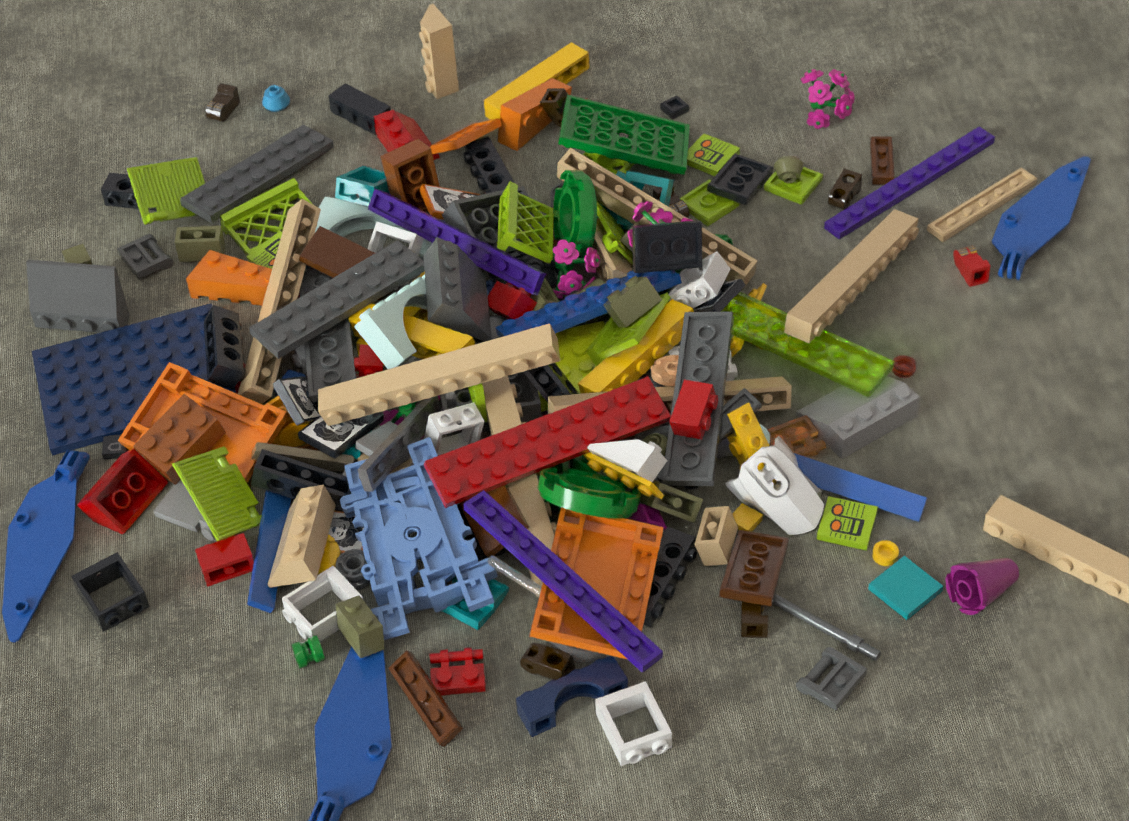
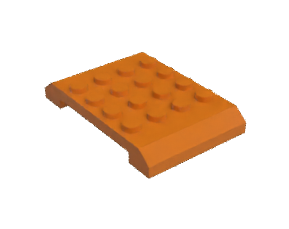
M169 362L118 441L127 449H133L136 442L185 394L213 415L226 432L209 451L226 447L229 452L226 456L230 465L236 464L248 483L257 460L251 459L255 444L257 442L272 444L289 418V414L287 411L268 403L262 405L192 375L189 370Z
M561 507L551 551L642 632L664 527L625 518L591 516ZM543 582L530 637L627 659Z

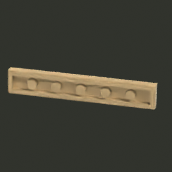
M1021 167L928 224L927 231L944 242L1036 185L1037 178Z

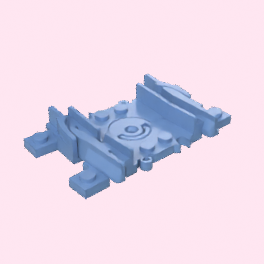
M430 437L407 445L414 465L389 474L373 492L364 491L359 479L358 468L367 459L345 465L351 494L341 497L340 503L347 518L356 516L352 521L354 527L364 528L361 532L355 533L357 540L362 543L367 564L362 566L361 572L366 580H370L372 592L379 606L370 610L383 625L384 640L410 633L406 618L408 613L434 608L435 612L446 609L447 606L460 602L464 598L470 612L495 603L487 581L498 576L492 559L486 558L478 561L475 553L476 540L474 538L464 540L466 536L472 534V530L469 526L464 525L457 507L458 504L447 508L444 507L424 467V461L437 457ZM417 532L415 537H408L410 533ZM422 558L425 568L419 570L425 586L416 588L413 576L418 572L417 559ZM457 577L458 582L447 585V582Z

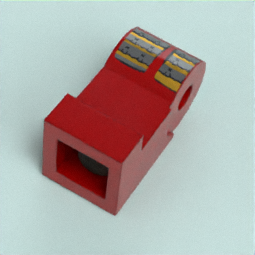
M973 245L954 250L953 258L955 265L969 287L989 281L991 265L987 260H982ZM975 273H978L981 276L980 278L974 279Z

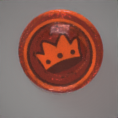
M900 355L893 359L892 372L896 376L908 378L914 375L916 361L912 357Z

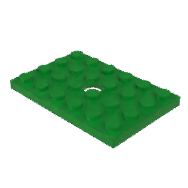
M567 95L558 144L566 148L584 150L590 154L604 155L610 159L617 158L631 164L637 163L648 166L651 169L658 168L672 174L685 175L690 124ZM620 133H625L628 135V138L620 137L619 135Z

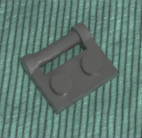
M147 234L117 248L119 256L138 279L161 268L169 269L174 263L173 259L166 255L158 246L157 240L151 234ZM144 248L150 249L157 259L153 260Z
M827 647L822 652V658L805 677H801L798 680L796 688L801 693L809 694L837 711L866 676L867 668L834 648ZM830 664H836L819 685L815 684L816 680Z

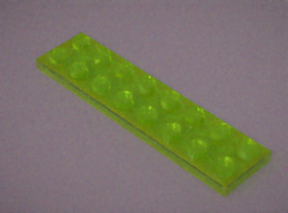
M739 292L721 311L733 312L732 335L867 397L873 394L894 368L893 360L824 329L819 337L816 336L810 343L784 333L786 312L742 292Z

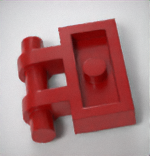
M467 647L463 651L448 652V649L440 650V653L430 654V664L441 663L439 668H430L431 681L441 696L486 692L484 663L473 664V660L484 659L483 649L472 650V647ZM465 661V665H449V662Z

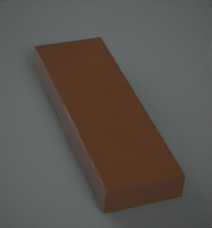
M871 136L872 185H885L894 179L892 137Z

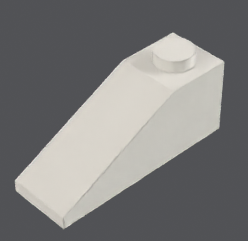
M637 439L595 443L588 446V450L592 454L653 482L668 461L660 453L662 449L651 441L647 444Z

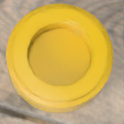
M879 541L873 547V559L879 565L891 566L898 560L899 548L891 541Z

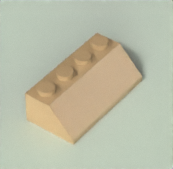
M431 4L420 22L421 32H419V36L423 43L421 53L425 59V65H423L427 76L425 85L429 93H432L436 99H440L458 92L459 87L452 25L438 8Z
M597 218L596 234L592 246L593 249L597 250V254L600 257V264L596 267V272L604 282L612 278L620 279L626 277L627 273L633 270V265L618 250L614 253L607 251L602 242V237L607 232L600 219Z
M324 485L301 488L289 508L268 581L270 588L315 581L317 579L336 507Z

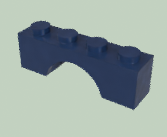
M614 656L600 658L593 664L582 669H575L562 678L551 680L544 686L524 692L516 698L517 713L531 737H534L556 727L557 712L568 700L576 697L597 699L628 688V678Z

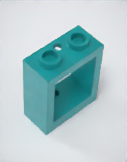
M361 166L336 177L335 198L369 206L374 189H380L390 194L385 172Z
M627 171L625 181L632 185L633 182L662 187L660 202L669 207L674 183L673 179ZM618 215L617 224H622V229L629 230L634 225Z

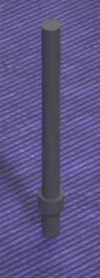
M775 593L772 604L843 642L853 652H861L875 661L879 659L881 651L866 644L863 638L856 634L850 635Z

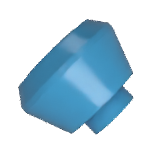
M272 85L264 92L262 104L269 111H282L290 103L289 95L278 85Z

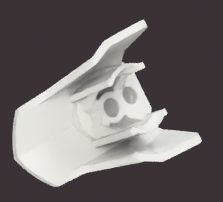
M780 436L775 438L774 446L761 447L741 465L738 478L728 480L725 483L726 487L743 504L754 507L773 520L788 535L803 534L814 530L822 516L824 503L798 467L796 456ZM763 462L765 464L763 469L758 470V465ZM773 479L777 481L776 485L772 482Z

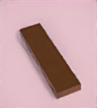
M406 650L388 669L438 744L445 747L464 728L413 653Z

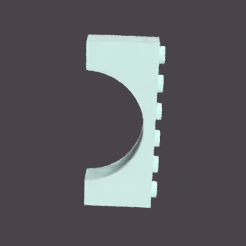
M324 197L319 206L321 211L315 230L316 232L319 226H322L344 237L356 231L374 229L376 222H380L411 232L368 210V206L331 197ZM424 239L418 255L423 261V255L432 245V242Z
M425 274L415 279L410 286L407 284L397 293L391 294L385 299V302L382 300L377 303L372 310L371 308L367 309L359 316L361 321L354 326L387 369L400 366L417 352L407 336L403 322L404 307L408 306L427 310Z

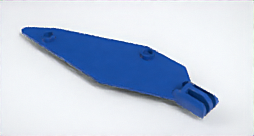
M1081 157L1058 168L1001 215L992 239V244L1003 255L998 271L999 277L1003 278L1007 269V279H1013L1016 272V280H1019L1027 259L1069 225L1091 159L1089 157Z
M67 450L54 475L30 488L8 527L2 616L8 639L11 642H17L21 639L74 540L77 482L90 459V455L86 452Z
M351 646L316 722L315 749L318 799L308 821H339L345 807L374 791L392 748L384 650L360 658Z

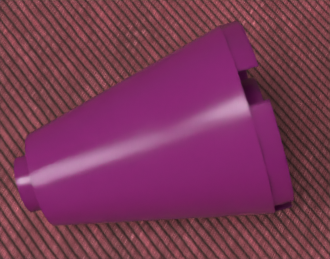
M1009 558L959 563L950 568L951 571L946 575L945 581L951 601L953 603L957 601L962 607L959 609L962 613L974 615L983 611L1019 579V568Z

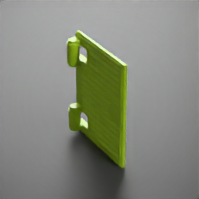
M197 157L127 168L144 225L159 220L164 222L197 216V214L181 206L180 198L205 184ZM156 208L157 212L149 213L148 209Z
M597 201V216L607 232L602 237V242L607 251L614 253L618 250L633 265V252L620 241L625 234L621 225L617 224L613 216Z
M226 447L217 448L172 464L217 542L260 526L262 516L259 515L255 508L258 501L237 465H230L226 456L229 452Z

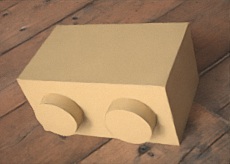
M729 506L711 507L704 510L695 541V547L704 566L726 565L729 562L738 530Z

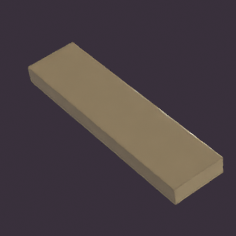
M261 442L255 444L251 455L252 460H258L261 450L264 449L336 472H344L345 465L349 462L354 463V456L341 454L334 459L322 451Z

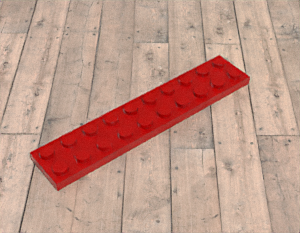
M648 376L424 461V467L444 507L447 508L471 499L483 490L489 492L589 453L588 446L590 444L620 441L669 422L671 415Z

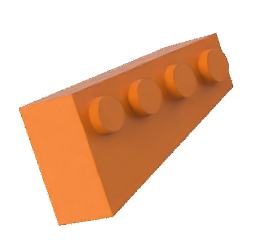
M552 78L502 104L500 111L502 126L499 127L498 142L518 151L552 121L540 104L547 89L564 88L567 94L571 95L572 87Z
M209 250L188 275L186 281L191 298L199 299L200 296L209 297V300L218 301L219 298L230 299L233 303L251 301L252 305L262 306L272 269Z

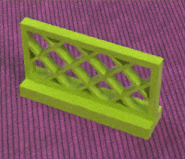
M292 178L220 215L221 227L226 235L229 234L243 252L249 255L270 239L265 237L266 231L283 232L287 211L294 206V204H290L291 201L297 198L300 200L304 199L309 203L311 201L299 189V183ZM278 208L284 209L283 215L272 214L271 212ZM258 218H266L264 224L253 223V221ZM269 219L280 220V226L268 225ZM241 227L247 228L246 234L236 233L235 230ZM251 229L262 230L261 236L249 235ZM247 241L259 242L258 246L249 249L246 245Z
M510 181L500 196L497 248L506 251L511 246L550 264L553 259V208L519 193L518 185Z
M667 292L660 295L662 299L660 302L627 327H618L612 317L608 320L586 350L596 366L605 358L639 344L671 297Z

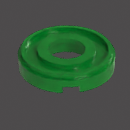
M565 170L560 176V180H565L563 187L556 188L554 195V239L575 243V249L579 251L578 258H585L587 248L593 246L596 234L597 201L595 189L591 178L581 170Z
M547 468L540 473L537 486L540 496L559 507L604 518H628L638 510L641 493L636 488H633L632 493L624 490L625 485L620 480L614 481L608 476L577 469H569L568 474L562 475L556 474L557 468Z

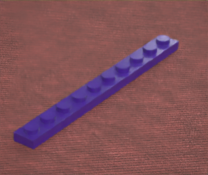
M980 126L828 219L824 222V229L839 240L994 144L995 136Z
M374 189L368 210L432 243L437 237L458 245L476 266L519 288L522 287L533 295L539 294L546 273L380 189Z
M483 490L464 503V510L642 673L663 658V651L488 493Z

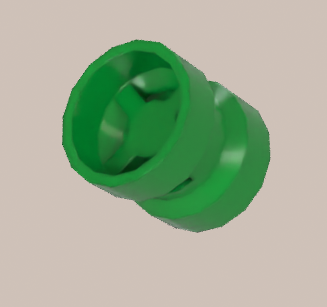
M317 635L309 637L303 643L297 641L291 644L299 669L308 666L310 662L315 661L318 663L325 660Z

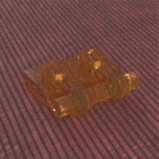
M807 415L767 429L770 434L769 446H774L775 438L780 436L793 453L804 457L808 455L810 457L815 456L819 451L826 449V444L823 440L817 442L813 440L818 438V430ZM803 443L804 447L795 450L794 446Z

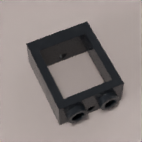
M118 552L71 576L78 594L103 632L150 607L145 591ZM122 577L133 595L100 611L89 594Z

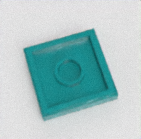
M903 556L870 582L868 590L908 620L943 591V585L906 556Z

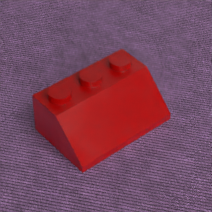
M395 110L374 116L376 135L387 152L416 139L421 140L429 147L432 145L413 118ZM438 153L432 154L434 160L440 158Z
M133 448L121 454L77 506L95 523L124 534L166 486L168 481Z

